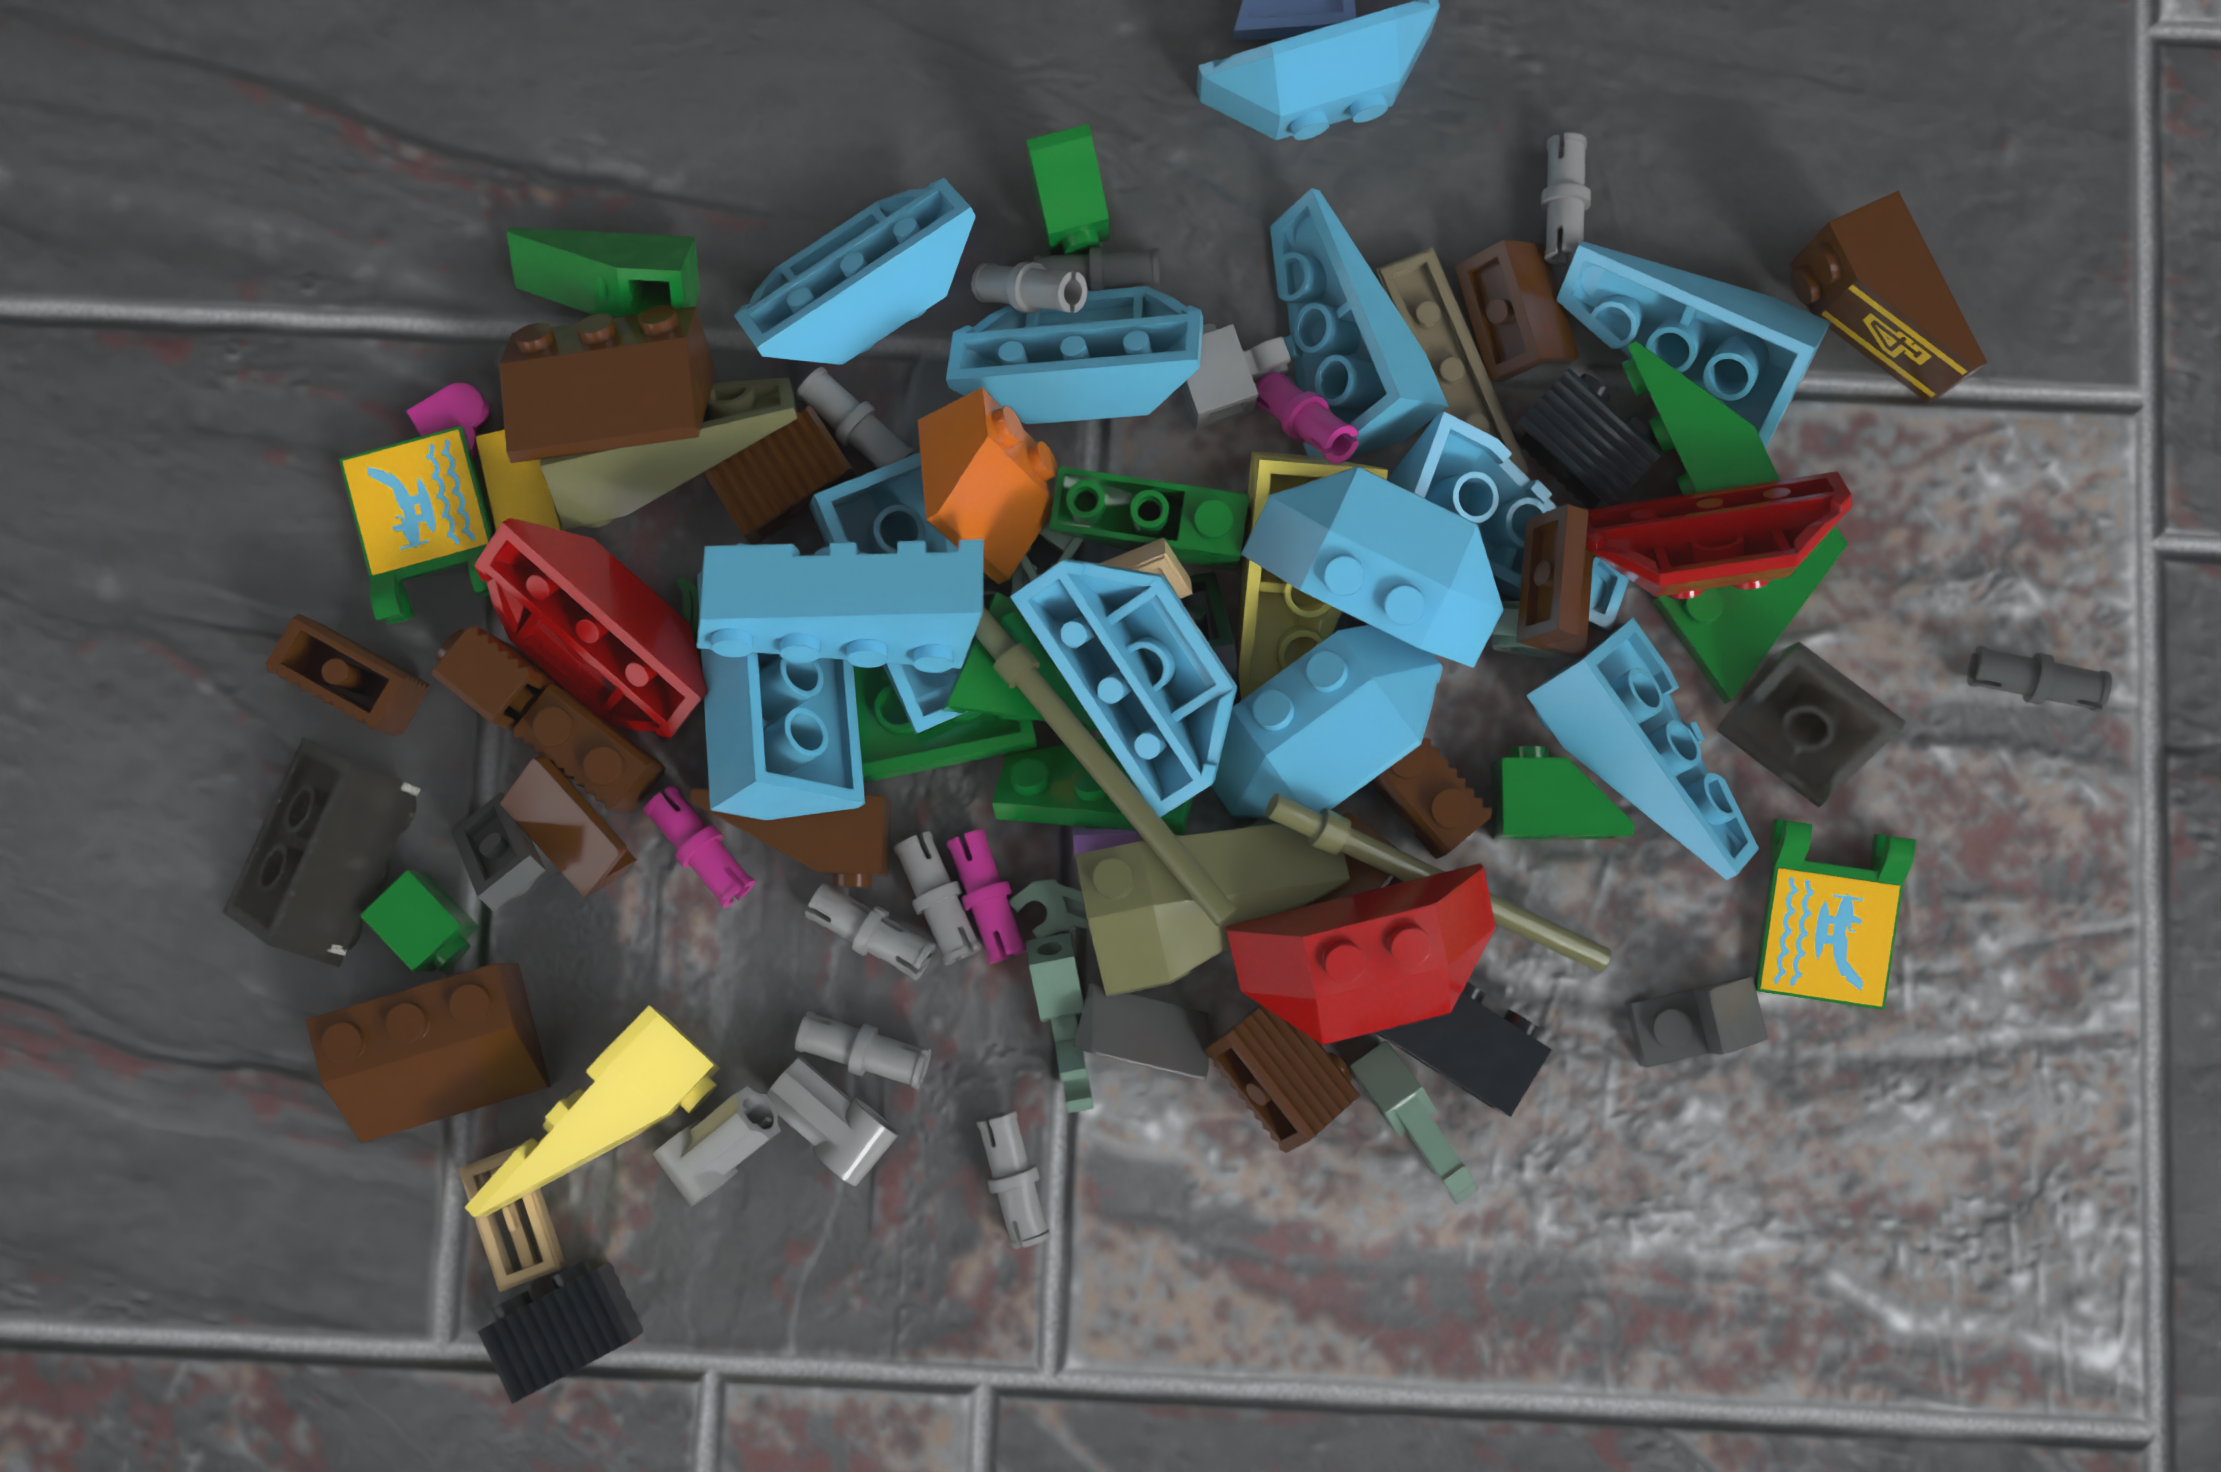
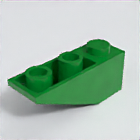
M509 227L506 231L516 289L592 315L609 314L613 318L638 315L644 310L658 305H670L675 309L693 307L699 298L700 283L695 236Z
M1635 341L1627 345L1632 358L1621 364L1637 397L1649 392L1660 415L1648 421L1664 454L1676 449L1687 472L1675 478L1683 495L1780 480L1754 425L1639 342Z
M1059 466L1049 531L1128 551L1165 538L1182 564L1236 571L1241 556L1249 494Z

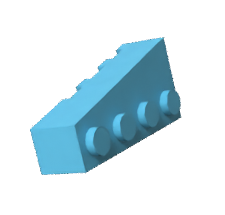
M983 539L959 540V552L927 553L926 541H898L897 552L891 554H864L858 550L856 542L830 543V546L819 549L813 556H800L799 549L793 544L705 546L701 574L697 648L712 649L716 654L725 657H743L751 652L779 654L785 660L798 663L812 662L818 658L847 660L850 664L863 668H874L885 663L914 665L916 669L928 673L945 672L951 668L961 669L983 614Z

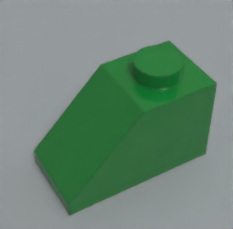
M1089 124L1027 139L1031 186L1050 255L1064 252L1065 255L1088 254L1090 247H1099L1100 242L1109 240V216Z
M1510 747L1509 757H1502L1491 764L1492 839L1620 840L1634 836V822L1567 757H1548V747Z

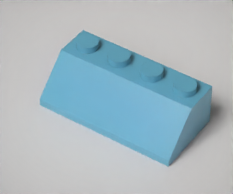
M702 572L697 575L698 604H700ZM701 648L702 672L708 692L704 697L710 810L761 820H773L855 809L865 804L854 669L852 664L847 660L818 658L812 662L798 663L785 660L779 654L754 652L743 657H725L716 654L712 649Z

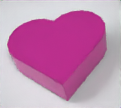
M454 383L408 409L406 412L421 436L458 426L464 427L474 460L479 453L475 436H479L478 431L486 424L489 418L490 407L487 399L474 386L467 383Z

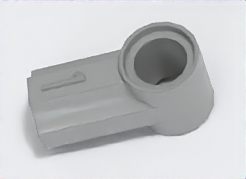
M802 1057L797 1058L782 1073L767 1093V1096L778 1109V1115L814 1145L812 1148L814 1154L831 1171L853 1186H857L899 1136L898 1132L875 1110L858 1098L851 1100Z
M747 1086L715 1108L703 1121L699 1119L680 1131L659 1147L652 1155L688 1205L692 1207L737 1174L739 1171L736 1166L781 1131L777 1118L779 1111L767 1094L757 1093Z

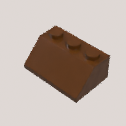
M658 305L648 308L638 315L613 318L609 314H596L586 317L575 324L551 327L547 323H534L522 327L517 332H513L499 363L506 451L510 463L699 437L716 371L696 306L675 309L670 305Z
M494 963L306 1019L321 1083L361 1143L551 1087L518 963Z

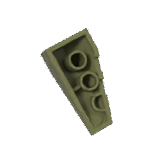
M790 377L718 382L712 385L700 435L697 438L541 459L540 467L564 530L581 526L597 528L612 522L615 518L627 516L797 419Z
M1282 824L1177 836L1237 909L1233 915L1216 927L1146 841L1075 855L1087 920L1107 997L1172 984L1191 973L1190 970L1223 951L1226 953L1230 950L1225 926L1308 906L1350 881L1344 853L1339 852L1336 855H1331L1309 845L1308 836Z

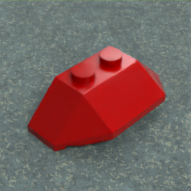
M1838 471L1590 509L1588 510L1585 549L1655 597L1666 595L1672 599H1688L1702 594L1705 589L1725 586L1745 590L1756 589L1767 585L1772 579L1789 577L1852 507V494Z
M508 518L501 523L474 566L480 579L487 581L492 604L509 640L577 700L609 725L635 731L656 732L658 736L671 738L676 734L708 693L690 623L594 538L513 518Z
M1478 863L1225 926L1240 991L1320 1044L1325 1045L1451 1013L1496 926L1484 866Z

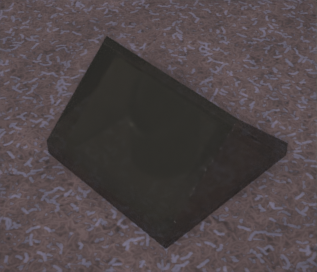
M1797 642L1771 655L1721 721L1716 731L1819 808L1904 727L1905 720L1801 642Z

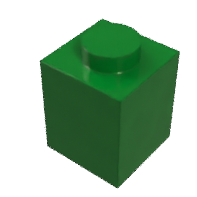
M407 870L360 915L412 971L433 972L436 968L442 972L453 966L470 949L471 945L466 940L479 928L474 920L429 873Z

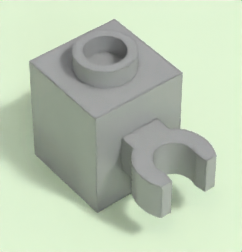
M1215 324L1203 325L1200 368L1180 386L1196 430L1255 411L1258 392L1254 381L1260 380L1270 372L1276 371L1283 374L1288 371L1286 363L1291 362V358L1283 337L1265 341L1243 352L1233 324L1217 329Z

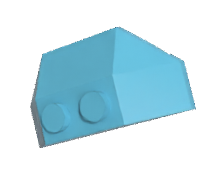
M1412 1L1243 51L1229 58L1217 59L1198 65L1196 91L1199 101L1274 140L1294 136L1296 140L1313 138L1326 131L1330 124L1350 118L1356 123L1373 120L1384 114L1388 107L1394 104L1431 35L1440 8L1439 1Z
M945 178L930 182L926 189H911L876 201L774 268L754 291L749 304L743 305L734 317L762 357L843 365L858 354L871 349L875 343L908 321L918 318L928 308L947 296L976 216L971 206Z
M1149 286L1088 291L1084 306L1075 313L1044 308L1039 312L1024 313L1016 311L1010 304L991 313L974 327L966 325L953 332L946 382L949 389L964 396L983 387L1001 407L1009 406L1016 413L1020 422L1026 425L1149 415L1200 368L1203 333L1202 311L1191 305L1186 307L1175 298Z
M1359 466L1269 495L1241 552V555L1298 590L1419 649L1473 668L1504 610L1476 523Z
M1064 559L1010 596L1142 796L1160 817L1215 782L1237 685L1164 575Z
M1370 624L1336 631L1232 707L1215 782L1211 787L1234 819L1250 820L1251 818L1272 820L1267 818L1265 813L1270 799L1276 793L1317 812L1324 808L1333 809L1421 745L1433 705L1436 684L1439 683L1443 670L1441 663L1433 653L1419 649Z

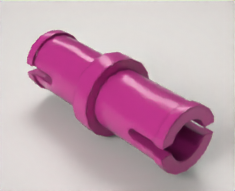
M1276 371L1264 375L1257 382L1258 398L1256 405L1279 420L1282 430L1291 439L1301 443L1307 442L1330 463H1342L1355 452L1359 440L1353 437L1359 435L1358 431L1352 425L1345 423L1330 412L1328 403L1320 395L1311 391L1303 392L1291 383L1285 375Z
M673 785L665 788L664 793L667 797L664 798L661 792L656 794L645 805L643 809L644 814L651 818L676 848L675 859L683 868L691 867L719 900L722 908L730 907L735 902L732 897L735 895V898L739 901L754 887L756 881L745 872L721 843L723 834L715 825L707 826L680 794L677 786Z
M985 829L965 833L964 840H961L960 837L949 840L946 844L948 850L951 851L966 893L961 898L965 912L972 911L988 955V963L993 964L1009 959L1011 954L1017 956L1026 952V944L1023 943L1008 902V897L1013 894L1009 882H1001L986 840Z

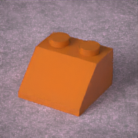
M982 387L918 419L917 422L926 520L958 549L959 540L983 539V571L999 585L1011 578L1052 513L1055 494L1054 477L1058 475V465L1050 448L1043 441L1036 442L1023 429L1016 413L1009 406L1001 407Z

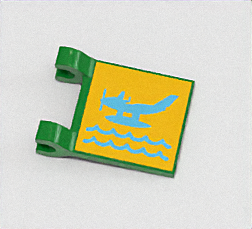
M464 427L450 428L339 459L370 577V601L377 621L386 620L387 624L393 625L415 618L410 597L403 584L404 581L468 563L469 574L475 593H484L485 598H491L487 581L480 579L474 564L493 537Z
M1774 819L1770 836L1772 864L1754 980L1756 991L1885 1010L1902 889L1913 863L1916 839L1875 834L1871 850L1872 870L1806 861L1805 858L1812 837V824Z

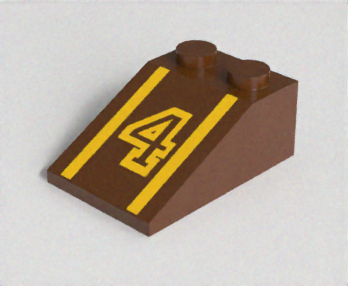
M1899 191L1829 221L1789 264L1792 270V286L1800 301L1804 304H1809L1814 315L1830 321L1831 323L1828 327L1830 330L1925 402L1929 403L1938 399L1987 364Z

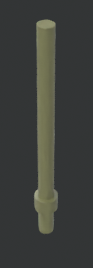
M983 608V614L974 635L996 660L993 666L995 671L1009 688L1018 687L1214 925L1217 927L1236 912L1235 906L1037 670L1040 662L1024 643L1015 644L990 612Z
M1279 793L1274 794L1267 805L1265 813L1267 818L1308 836L1309 845L1331 855L1342 852L1405 882L1445 872L1351 828L1350 819L1324 808L1317 812ZM1489 892L1495 924L1595 971L1601 972L1607 967L1611 958L1609 948Z

